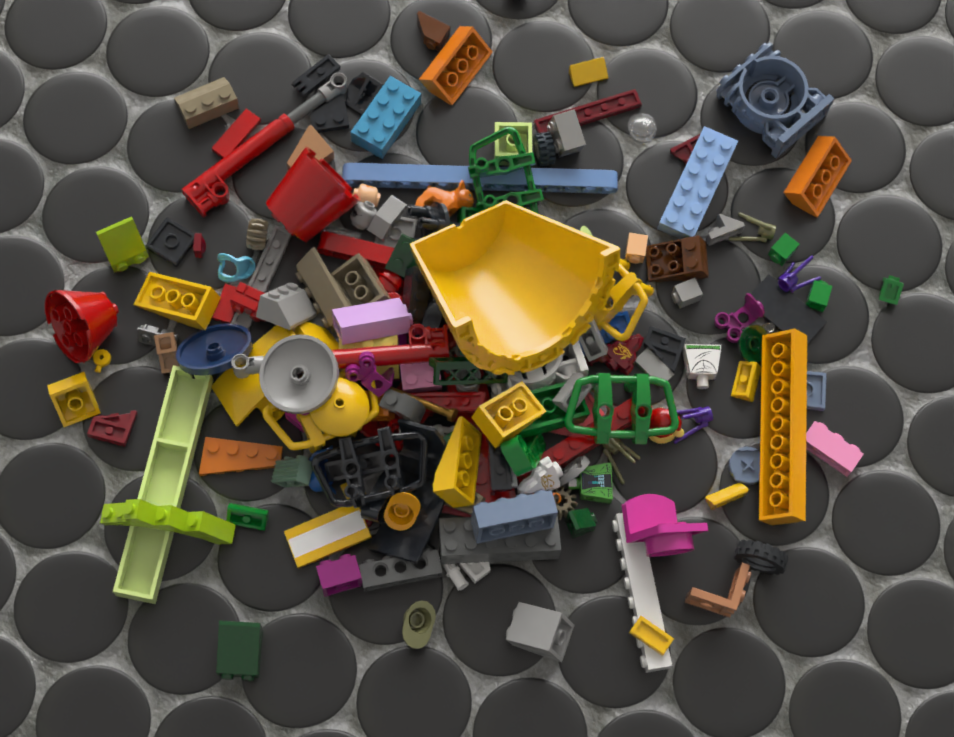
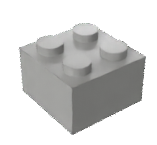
M575 109L554 115L548 122L547 131L553 137L555 154L558 153L559 158L580 152L586 145Z

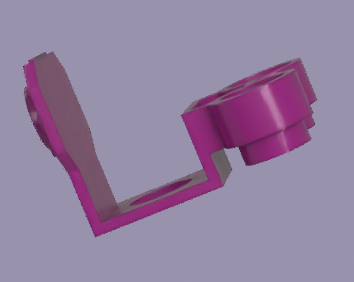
M749 293L744 297L745 305L734 314L730 313L728 315L725 312H720L714 319L716 327L720 329L727 327L726 337L731 343L739 342L742 330L756 321L758 317L762 318L765 314L763 304L760 301H756ZM740 313L747 314L749 317L748 322L741 323L738 320V315ZM718 320H723L725 324H720ZM730 334H736L737 338H732Z
M365 351L359 355V366L350 364L346 367L345 376L349 381L356 382L361 380V384L377 397H380L392 386L394 368L390 367L380 375L376 372L374 354ZM374 380H376V389L371 386V383Z

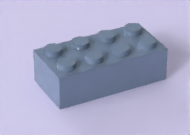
M539 490L531 495L520 494L515 498H500L495 502H480L473 506L471 525L476 544L554 528L558 511L552 490Z

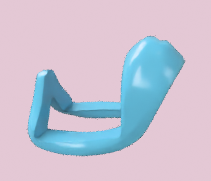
M219 253L217 256L218 261L221 263L218 268V278L221 281L232 283L250 277L255 271L256 265L251 257L242 256L235 258L225 253ZM225 260L235 264L237 269L235 275L230 276L222 273Z

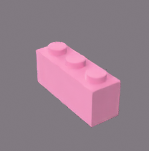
M814 421L806 433V449L846 477L849 476L863 456V453L860 452L861 450L857 446L850 445L844 441L841 435L829 431L828 427L823 423Z

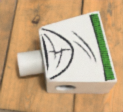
M684 345L682 354L687 378L697 379L698 389L709 388L708 380H713L717 376L721 345Z

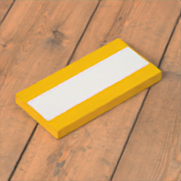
M354 506L340 507L284 531L297 568H302L372 538L365 519L361 518L360 507L354 508Z

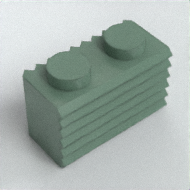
M297 455L296 458L285 456L284 460L275 461L272 483L284 488L309 486L312 467L308 457Z

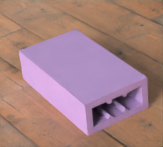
M400 298L332 309L333 327L342 345L409 333L410 325H413L412 314L408 313L406 304H403Z

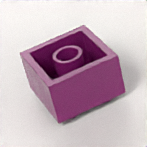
M345 554L340 556L339 560L332 562L331 560H324L319 563L320 565L316 566L324 597L363 586L355 555Z

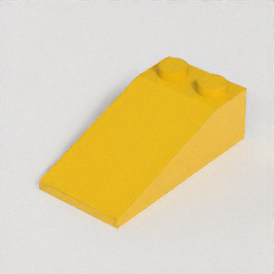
M149 272L133 305L184 325L206 331L221 297L210 286Z
M463 416L459 417L435 472L433 492L453 508L474 505L482 433Z

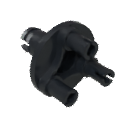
M435 202L430 206L424 205L423 207L409 204L406 209L407 216L419 217L418 223H422V225L418 224V228L421 229V238L452 224L456 225V227H459L461 224L450 221L448 209L443 203Z

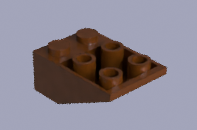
M699 235L646 246L649 282L687 281L693 278L698 280L709 277L706 242Z

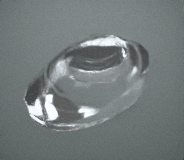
M638 113L629 119L628 131L630 137L635 142L646 144L654 139L657 126L655 120L649 114Z

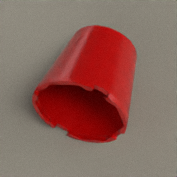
M306 147L266 201V205L272 212L271 215L274 219L281 222L292 236L296 235L304 242L309 241L361 201L356 193L354 195L351 193L352 187L323 158L318 160L315 157L316 153L309 147Z

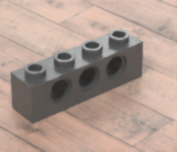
M433 548L424 550L419 561H423L426 565L423 569H417L413 562L391 556H385L380 561H374V559L363 561V564H359L364 592L442 577L438 550H433ZM397 565H404L406 570L398 573L395 571V567ZM379 568L386 570V574L382 577L375 574Z

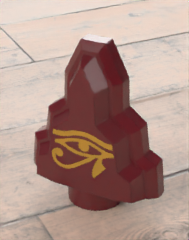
M636 334L625 341L617 340L612 345L606 344L609 357L604 362L606 367L614 373L618 370L628 376L634 369L633 363L637 359L636 353L641 348L644 338L640 334Z

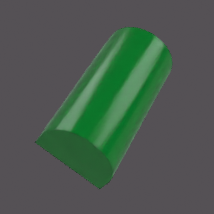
M229 503L226 521L237 526L265 531L269 510Z

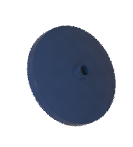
M238 324L213 325L207 327L206 331L199 330L187 337L179 345L176 351V359L181 370L188 374L199 376L212 375L232 368L231 361L235 355L244 354L248 356L253 348V340L249 330L244 326Z

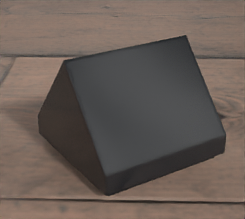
M443 415L429 419L431 426L441 424L444 427L452 426V423Z

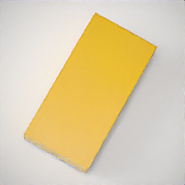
M643 616L639 617L629 632L661 656L664 655L674 640L673 637Z

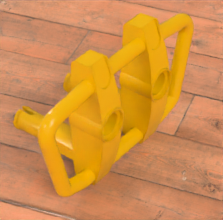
M621 258L618 273L623 279L610 290L606 305L603 310L598 309L594 315V320L599 331L604 329L616 340L625 341L631 337L648 303V297L654 293V288L651 285L642 283V280L638 279L635 273H629L630 263ZM632 295L638 296L640 302L625 332L621 334L609 322L623 309Z
M345 370L339 372V378H346ZM374 380L372 381L371 386L376 389ZM370 390L368 391L371 411L365 424L379 414L378 397ZM342 401L336 402L337 406H342L344 404ZM270 402L263 409L264 420L290 450L309 448L311 453H315L317 450H321V445L322 447L325 446V441L336 437L326 433L322 434L321 430L314 424L310 413L308 415L296 414L297 420L307 435V441L293 442L271 416V411L277 407ZM355 432V433H353V434H351V435L354 436V438H355L356 435H357V432Z

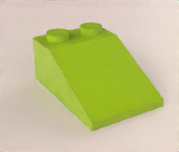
M132 216L96 232L114 273L124 271L128 266L135 263L140 264L146 258H149Z

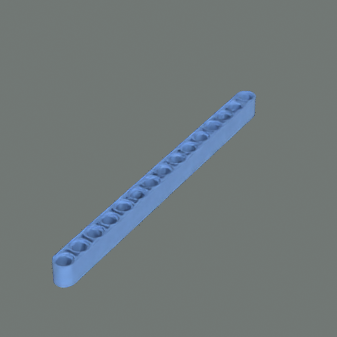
M345 163L342 168V178L351 187H359L360 184H366L381 188L427 189V186L431 185L439 189L455 190L460 181L463 180L466 189L475 190L473 180L469 176V166ZM499 167V168L502 169V170H506V169H508L509 167ZM531 168L535 188L542 189V192L612 194L618 191V175L614 170ZM524 169L507 175L480 178L482 190L528 191Z

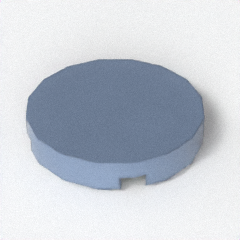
M742 447L732 454L729 459L728 469L735 481L748 486L760 482V452L756 448Z

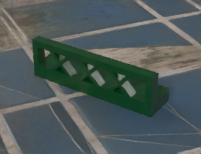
M465 356L429 357V366L434 368V385L508 383V374L503 373L502 378H495L492 372L485 370L486 374L481 379H477L474 374L479 368L472 364ZM461 369H465L468 372L463 379H459L456 376ZM440 370H448L450 375L445 380H439Z

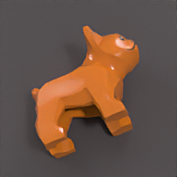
M461 180L457 189L451 192L428 185L427 189L416 200L415 205L423 207L424 205L430 206L435 202L443 203L448 209L449 217H451L462 206L472 207L475 199L472 193L466 189L464 181Z

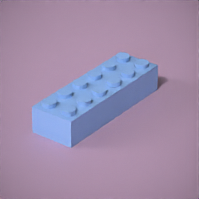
M704 126L659 222L658 230L679 239L696 235L738 143L737 140Z

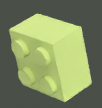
M495 122L494 133L505 127H513L520 135L525 152H532V123ZM510 134L494 141V159L501 156L518 154ZM502 161L499 165H509V163Z

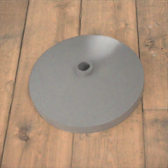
M293 335L278 341L264 356L259 372L260 386L265 397L278 409L291 414L308 413L321 407L334 393L339 379V367L334 353L324 342L309 335Z

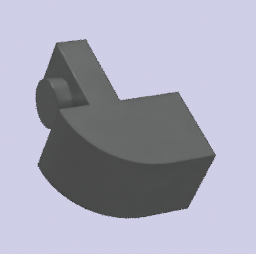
M391 389L384 393L379 403L380 408L397 414L400 419L420 424L426 412L425 406L415 398Z

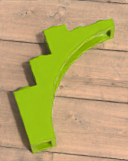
M141 499L126 500L125 503L104 504L100 523L104 525L160 529L193 536L215 544H232L235 524L204 511L187 512L173 505L156 506Z

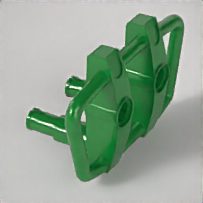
M513 127L502 128L475 142L469 148L468 171L470 179L473 180L478 202L476 203L478 213L503 201H507L510 197L517 199L516 205L521 207L530 205V211L538 213L537 203L544 201L542 189L535 188L531 166L536 165L533 152H525L520 135ZM507 134L512 136L518 151L517 155L501 156L489 161L483 157L476 160L478 149ZM506 161L509 163V168L502 170L499 168V163ZM524 169L528 191L510 192L496 198L493 195H486L484 198L480 178L507 175Z
M596 373V375L576 380L564 424L566 429L572 433L594 436L596 444H608L609 438H632L633 444H647L648 437L674 433L679 426V419L671 385L667 380L649 376V374L623 376L610 375V373ZM611 383H624V390L632 394V406L630 409L632 431L611 430L614 413ZM587 384H591L593 388L590 392L594 393L592 408L594 428L576 426L572 423L581 388ZM650 384L661 386L664 389L671 419V425L668 427L649 429L652 415ZM604 405L607 408V412L604 416H601L599 409ZM643 406L645 413L640 417L637 411L639 407Z

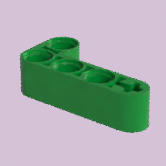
M541 434L525 439L518 435L501 443L500 446L514 474L521 476L537 467L545 451L546 443Z

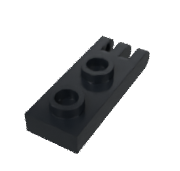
M327 54L294 80L291 85L294 88L297 87L296 90L299 93L302 92L301 95L306 97L327 81L334 73L341 70V67Z

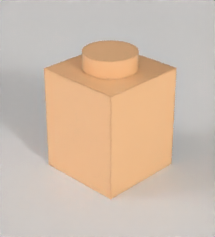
M629 232L625 260L633 264L643 263L648 235Z

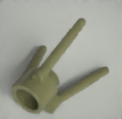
M738 213L739 216L759 226L758 234L761 237L728 238L729 241H762L766 243L767 239H773L776 225L764 223L743 213Z
M609 438L608 444H602L605 447L603 452L608 457L620 483L623 485L625 482L611 453L615 455L620 451L632 463L636 462L632 456L637 460H640V456L627 447L619 438Z

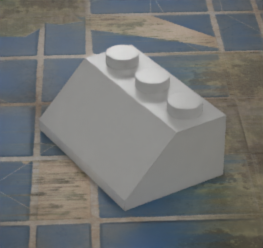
M287 283L260 295L256 314L257 318L288 330L317 316V312L305 290L299 288L294 283Z

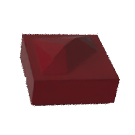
M195 233L194 255L196 258H203L206 242L202 233Z

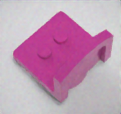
M644 494L631 498L622 504L626 542H645L647 557L670 556L691 552L694 550L692 536L708 531L707 523H677L674 501L661 495Z

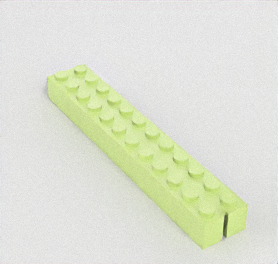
M173 365L138 499L156 506L173 505L181 508L213 384L212 375H194L195 379H192L193 375L184 372L179 366ZM130 526L113 588L116 596L156 604L174 532Z

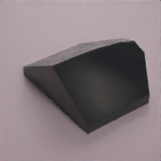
M365 72L360 73V75L352 79L347 88L345 104L363 115L384 84Z

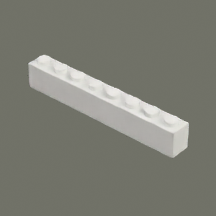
M618 513L615 515L614 520H612L613 531L617 532L618 539H616L617 550L621 551L622 554L620 566L622 570H625L626 574L624 585L625 589H629L630 597H628L629 608L633 609L634 612L632 624L634 626L639 617L643 616L665 632L650 558L646 556L645 542H626L623 513ZM636 638L637 647L641 648L642 656H640L641 667L645 668L646 673L671 668L672 662L669 648L661 656Z

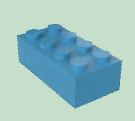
M390 76L351 130V142L383 159L420 106L421 93Z

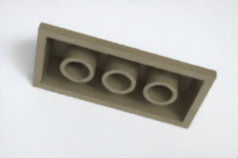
M314 247L298 262L295 275L299 283L303 282L306 288L304 290L308 297L313 299L314 303L312 305L317 314L321 313L323 316L321 321L326 329L329 328L331 333H334L336 331L333 327L332 309L349 307Z

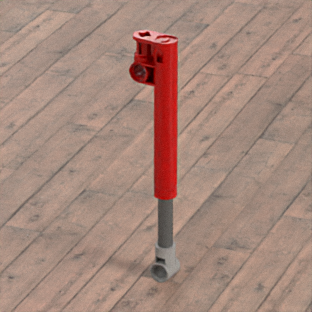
M340 72L334 73L330 81L321 86L315 95L288 115L283 113L278 119H275L181 189L183 195L202 217H206V212L213 207L226 204L230 199V194L224 181L284 137L288 132L292 131L295 128L294 124L324 102L328 103L337 95L345 94L347 91L346 76ZM220 191L225 192L223 195H217Z
M414 324L409 328V344L336 349L331 351L337 359L339 369H346L350 364L359 366V355L365 351L374 354L376 366L429 363V357H449L447 324H443L442 328H431L430 326L424 327L421 324ZM244 354L235 355L231 361L234 375L243 379L247 378L250 374H259L264 356L247 357Z

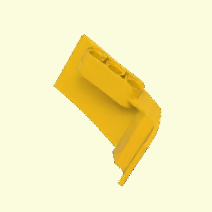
M305 322L291 330L276 325L253 344V348L247 357L265 356L274 344L293 335L316 337L331 350L339 349V343L328 329L310 322ZM232 367L226 370L212 385L214 393L236 426H239L255 408H259L263 414L264 407L270 403L261 389L259 374H250L247 378L241 379L234 375ZM276 408L271 411V416L275 421H278L285 412Z

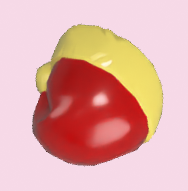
M655 408L652 410L649 429L671 425L668 409ZM678 416L679 426L674 433L651 436L649 438L658 444H665L672 441L675 436L682 437L684 430L681 428L682 421Z

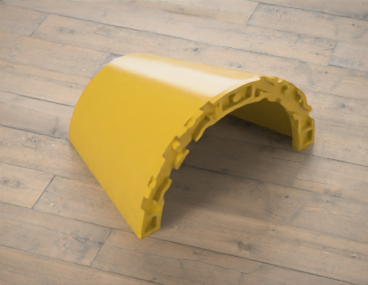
M503 201L463 219L459 227L452 224L410 243L413 257L459 349L477 368L491 371L497 375L503 373L515 375L516 371L525 373L535 370L565 353L563 349L567 345H574L580 336L591 327L589 322L593 321L598 309L603 310L606 305L609 292L614 287L616 281L613 279L614 271H618L620 263V248L618 246L509 201Z

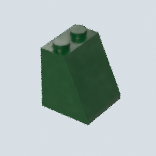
M219 620L216 673L218 676H221V679L233 680L234 677H242L241 680L254 681V678H259L263 628L260 623Z

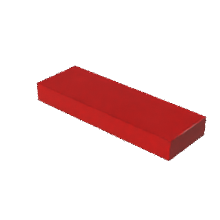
M246 108L211 148L212 151L221 158L227 156L243 143L261 122V118Z

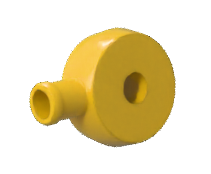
M99 349L94 353L93 362L97 365L95 372L101 373L102 367L110 364L111 354L107 350Z

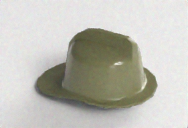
M427 601L415 602L404 614L402 635L406 644L411 648H422L430 639L436 614L433 606Z

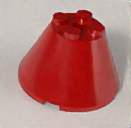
M54 290L49 292L45 298L46 320L48 324H52L55 332L52 336L62 352L75 363L87 362L113 329L117 327L116 314L119 313L118 307L115 303H111L103 291L97 293Z

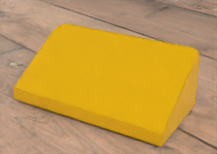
M604 57L569 66V74L574 87L608 79Z
M739 361L731 393L732 397L750 402L754 401L761 373V366L757 362Z
M736 483L706 496L705 499L710 509L714 510L746 496L749 489L741 483Z

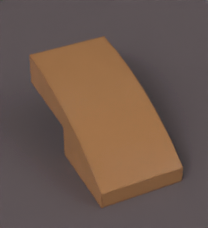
M174 332L154 335L162 374L171 372L173 365L179 366L176 359L178 348Z

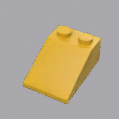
M521 381L480 405L471 418L492 445L497 448L501 443L513 438L545 414L546 410L525 383Z

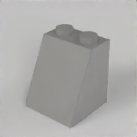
M519 602L513 611L511 626L506 631V640L513 646L562 662L574 624L561 612Z

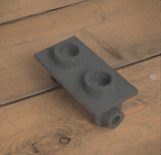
M148 324L141 325L140 328H137V341L156 346L154 335L171 333L172 331L162 329L161 333H158V327ZM174 332L175 339L177 342L179 335L176 334V332Z

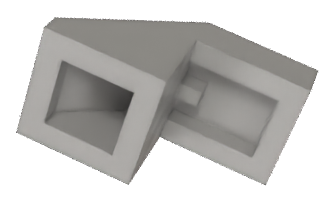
M391 195L375 214L367 230L380 239H385L393 223L400 220L407 204Z

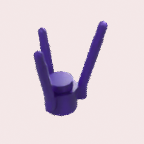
M810 256L797 269L789 273L795 265L792 262L783 275L778 278L779 287L785 292L790 290L793 293L795 290L813 283L814 280H820L821 277L818 276L797 284L798 278L796 274L814 257Z
M709 406L676 410L677 415L687 414L683 415L682 419L694 417L696 423H700V425L691 429L682 437L675 439L674 443L676 444L701 428L707 427L708 422L713 421V414Z

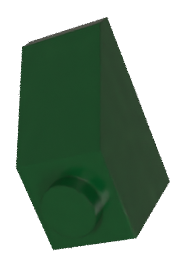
M588 508L569 511L565 523L572 539L594 531L597 519L593 512L590 513Z

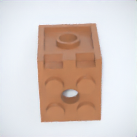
M742 563L737 568L727 599L692 587L686 596L685 603L730 618L731 614L733 615L734 611H737L740 602H743L746 591L743 590V587H745L746 583L748 584L751 572L748 571L750 565Z

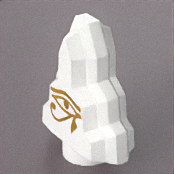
M548 456L543 458L539 465L532 470L531 475L523 479L517 487L518 493L531 494L539 490L559 488V478L563 476L561 467L556 461L552 463Z

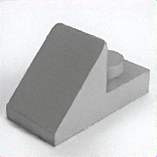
M718 214L716 222L719 227L712 228L709 231L706 242L710 246L742 233L745 225L741 221Z

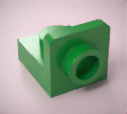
M891 275L888 278L883 277L882 281L884 282L878 300L897 305L904 283L899 282L900 278Z

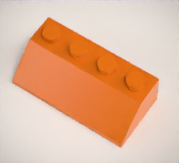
M459 26L419 80L430 93L453 105L493 51L473 26Z
M818 136L783 192L793 205L814 217L820 215L852 161L836 137Z

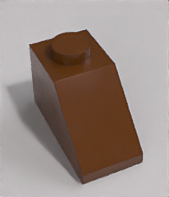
M418 11L417 24L423 43L429 49L440 52L450 36V26Z

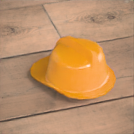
M401 492L394 494L390 498L384 512V519L387 525L394 530L400 531L412 527L420 511L421 505L419 500L410 493Z

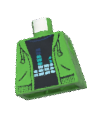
M611 463L587 466L579 474V478H574L568 482V489H579L581 500L611 504L613 500Z

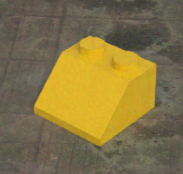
M85 372L47 385L49 395L63 427L101 413Z

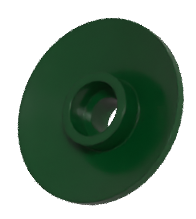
M759 325L746 327L740 335L739 350L742 357L748 362L762 361V335H766L767 332Z

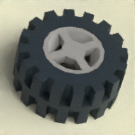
M550 132L534 134L533 149L539 167L554 164L556 160L555 147Z

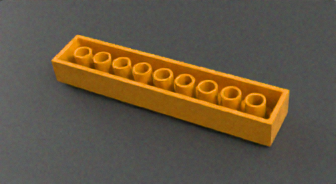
M795 328L762 335L759 521L772 526L806 521L807 335Z

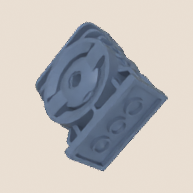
M764 43L759 47L756 54H750L744 64L737 65L733 69L732 74L729 76L725 75L719 83L721 85L716 90V97L718 99L723 97L725 99L724 104L733 107L732 112L736 114L745 127L762 134V140L772 149L771 154L778 158L827 115L834 98L830 94L825 96L817 88H808V82L803 71L792 61L780 57L781 52L779 50L773 52L772 43ZM754 85L749 92L748 99H746L745 94L747 90ZM792 92H794V94L790 97V100H791L790 111H789L788 113L784 114V113L786 112V110H787L788 105H789V94H791Z

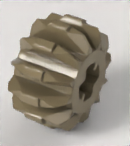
M257 218L249 221L246 239L247 248L257 251L265 248L268 233V222L266 220Z
M561 486L559 492L557 489L552 490L553 493L557 492L561 495V500L564 503L563 506H559L557 504L558 496H553L558 511V520H561L562 515L566 518L568 512L575 510L574 507L578 505L574 501L576 495H570L571 489L564 492V487Z

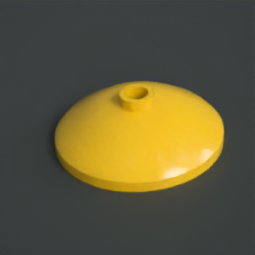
M339 378L336 389L330 399L318 409L311 411L310 415L314 424L322 432L336 437L348 436L361 429L367 421L370 409L369 399L363 388L357 383ZM342 401L344 404L342 406H337L336 402Z

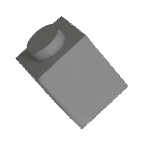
M695 278L675 285L671 293L674 303H677L679 308L700 301L703 295Z

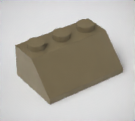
M225 77L174 97L188 129L239 109L237 97Z

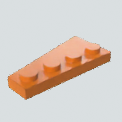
M205 437L199 476L215 473L224 474L225 472L233 471L242 472L251 469L275 468V461L282 459L283 446Z

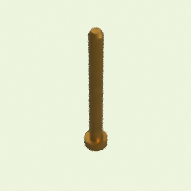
M394 387L389 388L415 398L426 409L446 416L450 422H454L457 418L458 410L455 408L449 410Z

